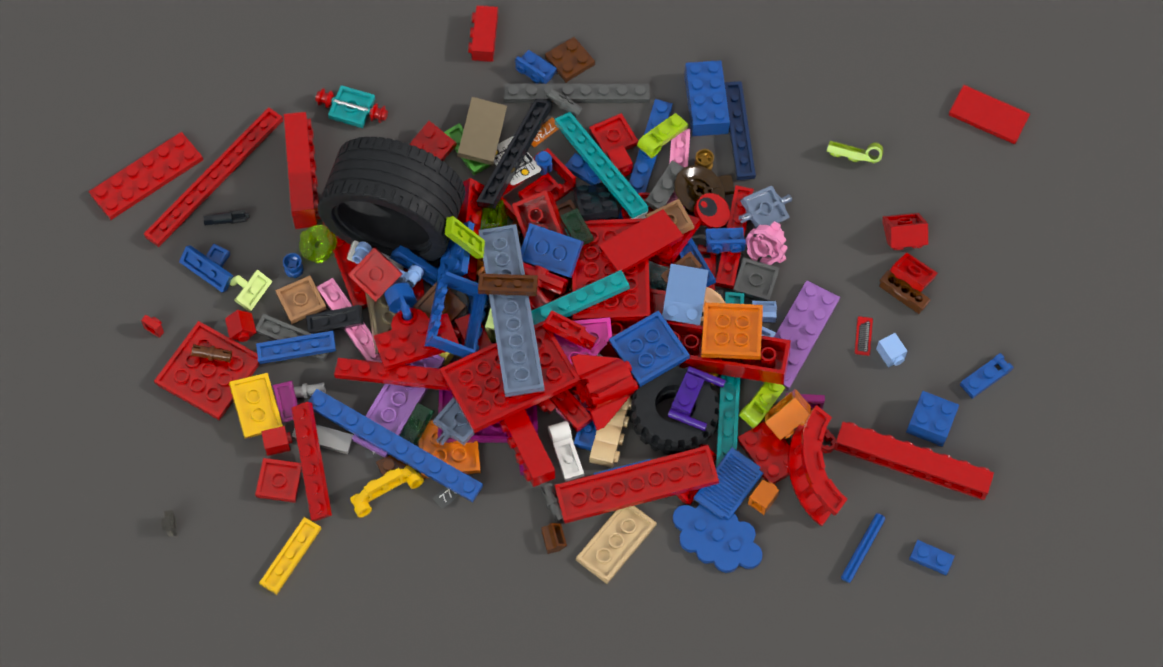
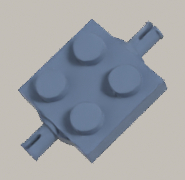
M771 185L740 200L746 213L740 215L739 220H741V223L751 220L755 228L759 225L770 226L774 221L782 223L790 218L784 204L791 202L792 197L789 198L791 195L788 194L781 198Z
M454 397L433 420V424L443 431L442 435L437 439L440 445H444L449 437L465 445L475 434Z

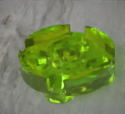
M324 225L312 226L300 234V253L311 262L321 263L326 261L331 256L329 254L332 250L336 248L335 235ZM316 241H321V243L318 244V248H316V246H314Z

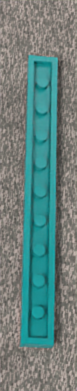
M725 292L724 302L744 304V293ZM721 375V379L726 380L723 388L720 387L716 467L731 447L737 450L740 378Z

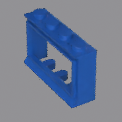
M447 271L438 279L424 347L432 346L462 358L479 350L477 343L482 334V328L480 327L485 317L484 306L489 298L487 294H478L479 283ZM447 287L473 296L464 346L437 336L441 325L440 319L444 309L443 304L448 290Z

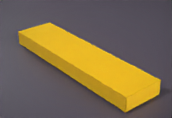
M304 517L259 584L277 595L320 532L321 526Z

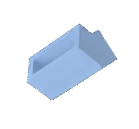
M752 301L754 305H763L762 322H776V301Z

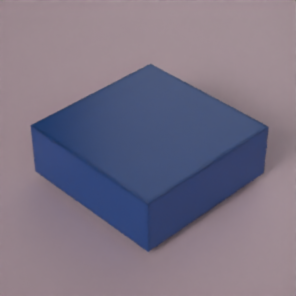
M213 244L206 257L223 267L231 254L230 251Z

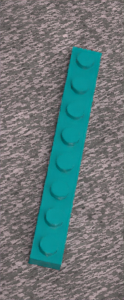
M569 112L555 118V125L630 217L633 219L648 212V205L572 113Z

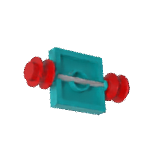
M341 85L336 97H334L331 90L329 93H325L324 88L316 94L315 100L318 102V106L322 103L325 104L326 108L332 105L328 118L363 128L368 115L371 121H374L376 118L379 123L385 121L388 115L386 106L378 108L377 103L373 105L375 95Z

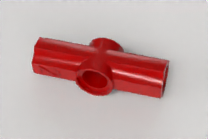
M523 262L525 275H538V287L540 290L545 289L560 296L565 293L568 285L567 279L554 275L541 266L535 265L534 267Z

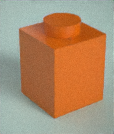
M762 480L749 497L748 505L765 515L778 497L779 490L772 482Z

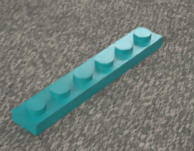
M622 270L532 310L533 324L536 325L546 320L552 310L567 318L630 289V285Z

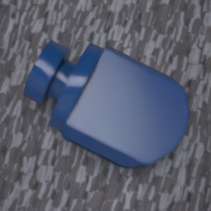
M541 151L536 155L535 162L541 168L539 173L545 175L547 171H552V157L548 152Z

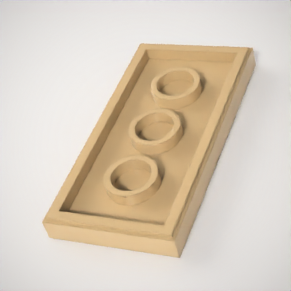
M635 506L616 510L579 553L576 561L608 584L655 528L657 523Z

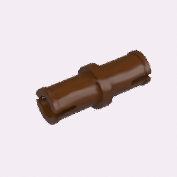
M193 344L191 356L208 358L209 361L214 359L230 363L232 350L218 349L212 345L206 347Z

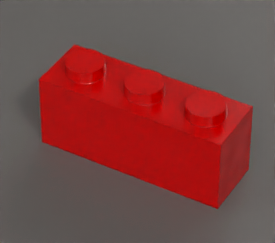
M476 5V12H472L474 27L470 29V38H473V40L469 42L468 53L472 54L473 61L493 62L498 7Z

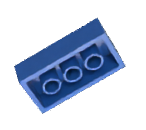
M722 61L685 63L684 77L692 136L728 134L730 120Z

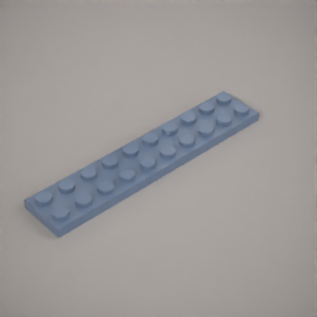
M516 224L479 230V236L485 240L483 261L486 274L525 275ZM489 294L505 397L545 391L529 296Z

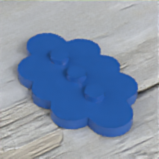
M701 504L696 509L689 505H682L674 511L673 523L681 531L679 537L681 547L685 551L696 552L701 562L706 564L714 563L715 567L724 573L733 572L738 566L753 569L761 563L763 557L762 550L757 544L753 543L756 536L754 527L745 521L739 522L735 513L729 520L726 517L721 519Z

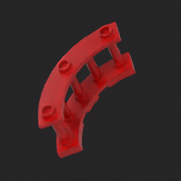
M816 405L809 414L806 423L803 426L798 425L795 429L789 446L788 467L791 483L799 502L817 524L823 526L830 514L837 515L848 499L836 488L825 472L824 468L826 467L821 444L825 430L832 417Z

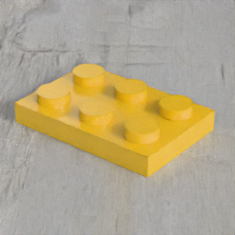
M268 373L229 382L244 439L262 435L261 431L283 426Z

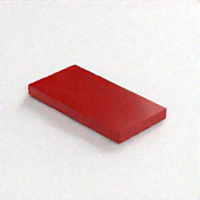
M963 85L948 115L1012 144H1016L1030 113Z
M664 209L599 244V249L616 272L622 270L624 273L684 239V235Z

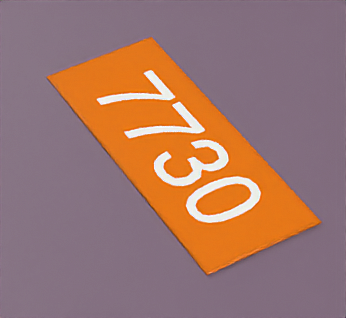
M553 118L541 126L531 144L534 148L558 130Z

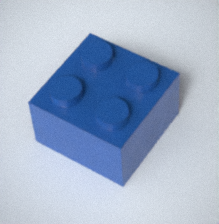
M922 391L906 433L943 447L959 405Z

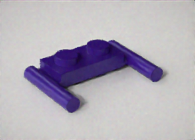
M689 366L668 413V417L705 431L707 423L689 417L704 381L723 388L726 380Z

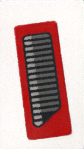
M858 316L855 354L870 356L873 318Z

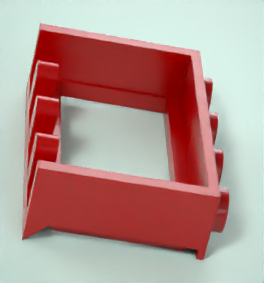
M547 148L544 151L548 152L552 157V168L566 182L563 185L558 184L555 190L551 192L555 202H557L576 187V177ZM527 179L516 185L509 183L498 202V205L513 221L517 218L513 207L503 196Z

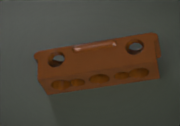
M889 270L879 280L880 288L918 314L931 301L930 298L920 291L913 289L905 281L896 278Z

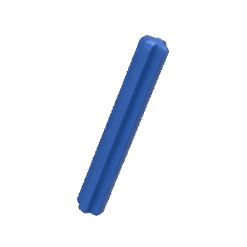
M875 514L841 576L843 581L847 583L852 581L885 521L883 515Z

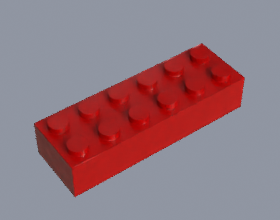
M306 112L284 114L290 202L295 229L318 227L317 220L321 218L318 213L319 195L317 192L318 182L311 119H307Z

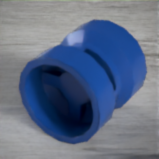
M289 253L283 258L286 275L290 278L300 277L304 271L301 257L296 253Z

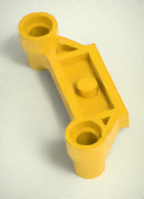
M410 466L386 472L381 478L368 482L360 493L350 498L355 507V513L359 518L365 517L372 511L369 505L370 501L405 482L408 483L411 489L418 488L424 482L423 477Z

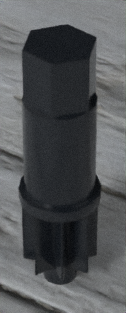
M245 210L206 215L204 216V224L219 225L246 222V219L250 218L249 212L245 213Z

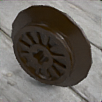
M691 165L684 167L677 174L674 182L675 193L681 204L688 211L694 213L696 201L706 193L717 194L725 200V190L721 180L713 171L706 167Z

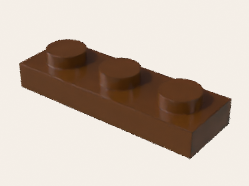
M480 273L478 294L537 296L538 275Z

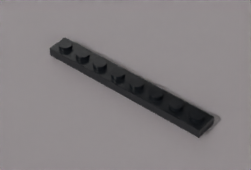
M534 100L476 201L478 207L496 208L552 109L551 101Z

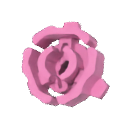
M774 221L770 226L759 225L747 235V253L752 260L757 261L761 256L762 259L759 262L772 265L774 262L781 263L786 260L787 246L783 245L786 242V238L779 223Z

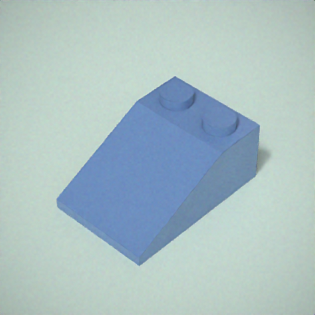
M676 264L670 265L662 316L665 320L700 325L709 270Z

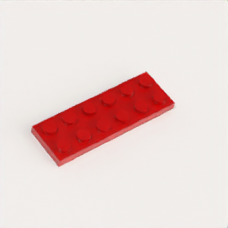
M181 131L91 189L89 193L107 217L112 220L203 161V157Z

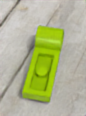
M675 113L642 136L637 143V147L650 158H653L659 153L663 145L685 131L689 124Z
M830 141L827 152H830V155L835 157H848V160L853 162L864 160L876 163L882 158L883 147L879 143H871L867 150ZM876 149L879 151V155L872 156L869 151Z
M764 382L738 416L752 428H755L786 387L780 384Z

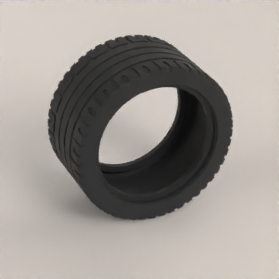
M358 137L345 142L340 147L318 203V213L324 225L348 244L352 245L354 240L366 242L372 248L376 247L381 253L388 256L401 245L408 248L418 257L425 259L428 263L439 259L446 252L450 240L445 235L446 219L454 216L456 219L458 218L466 192L463 181L455 170L430 152L419 149L417 146L409 145V143H403L390 138Z

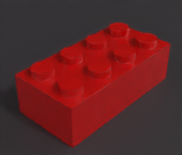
M545 190L512 204L524 239L530 223L567 236L551 192Z

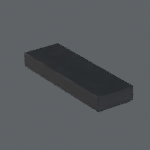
M361 305L306 316L307 331L311 334L364 325Z

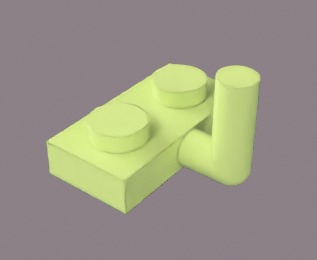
M256 270L248 281L239 275L232 278L230 285L235 286L239 284L243 289L234 301L250 312L270 286L272 280L259 270Z

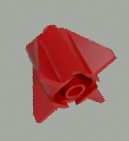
M582 354L573 355L570 358L576 373L581 379V384L570 389V392L578 394L582 403L586 402L588 405L586 409L590 411L595 428L600 430L609 423L634 391L638 390V384L631 375L632 367L627 360L623 361L620 358Z

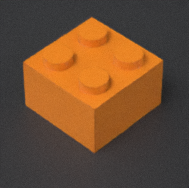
M794 389L767 412L765 423L780 440L784 437L788 438L795 432L794 429L798 425L803 426L811 413V407L800 393Z

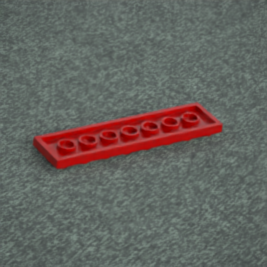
M709 445L560 483L555 485L564 523H569L719 484V478Z

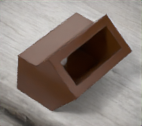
M550 523L548 526L541 527L547 554L559 552L567 547L561 523Z

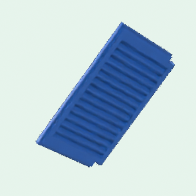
M731 447L716 467L719 484L700 488L693 499L719 518L723 519V517H726L729 520L764 473L760 471L761 467Z

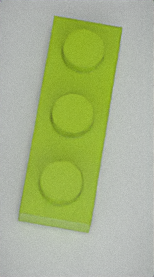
M454 216L447 217L445 235L476 259L483 258L485 240Z

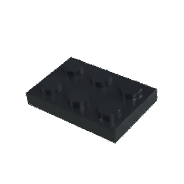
M603 182L596 185H580L573 188L581 222L619 217L615 198Z

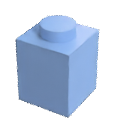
M896 333L880 340L876 348L888 367L900 365L905 361L907 350Z

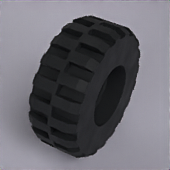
M675 366L641 387L638 385V390H635L631 401V423L634 424L633 429L637 435H641L640 440L644 444L651 445V449L654 451L661 450L663 454L670 455V453L677 454L696 449L698 445H705L707 439L714 433L718 420L719 403L717 392L712 391L713 385L710 382L704 381L692 409L693 415L691 416V418L707 423L705 431L683 422H669L663 419L656 410L657 405L663 400L676 397L688 367L684 369Z

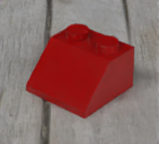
M919 213L882 216L887 244L891 249L903 250L904 247L922 248L923 245H928V223Z

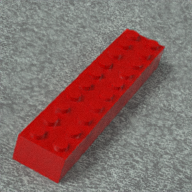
M641 320L611 321L612 337ZM666 320L690 354L689 359L677 365L679 368L685 369L690 366L703 372L784 385L791 340L762 336L760 360L701 357L703 326ZM609 342L600 352L601 355L620 358Z

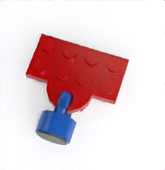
M403 282L390 286L385 291L384 296L389 310L397 313L391 322L392 330L373 336L384 369L390 370L444 353L445 351L432 346L424 347L430 318L420 309L413 308L417 300L412 286ZM448 313L442 314L437 336L459 344Z

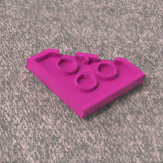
M610 318L574 321L586 327L585 330L597 338L591 350L576 345L553 333L571 364V356L576 354L597 356L607 345L609 339L612 338Z

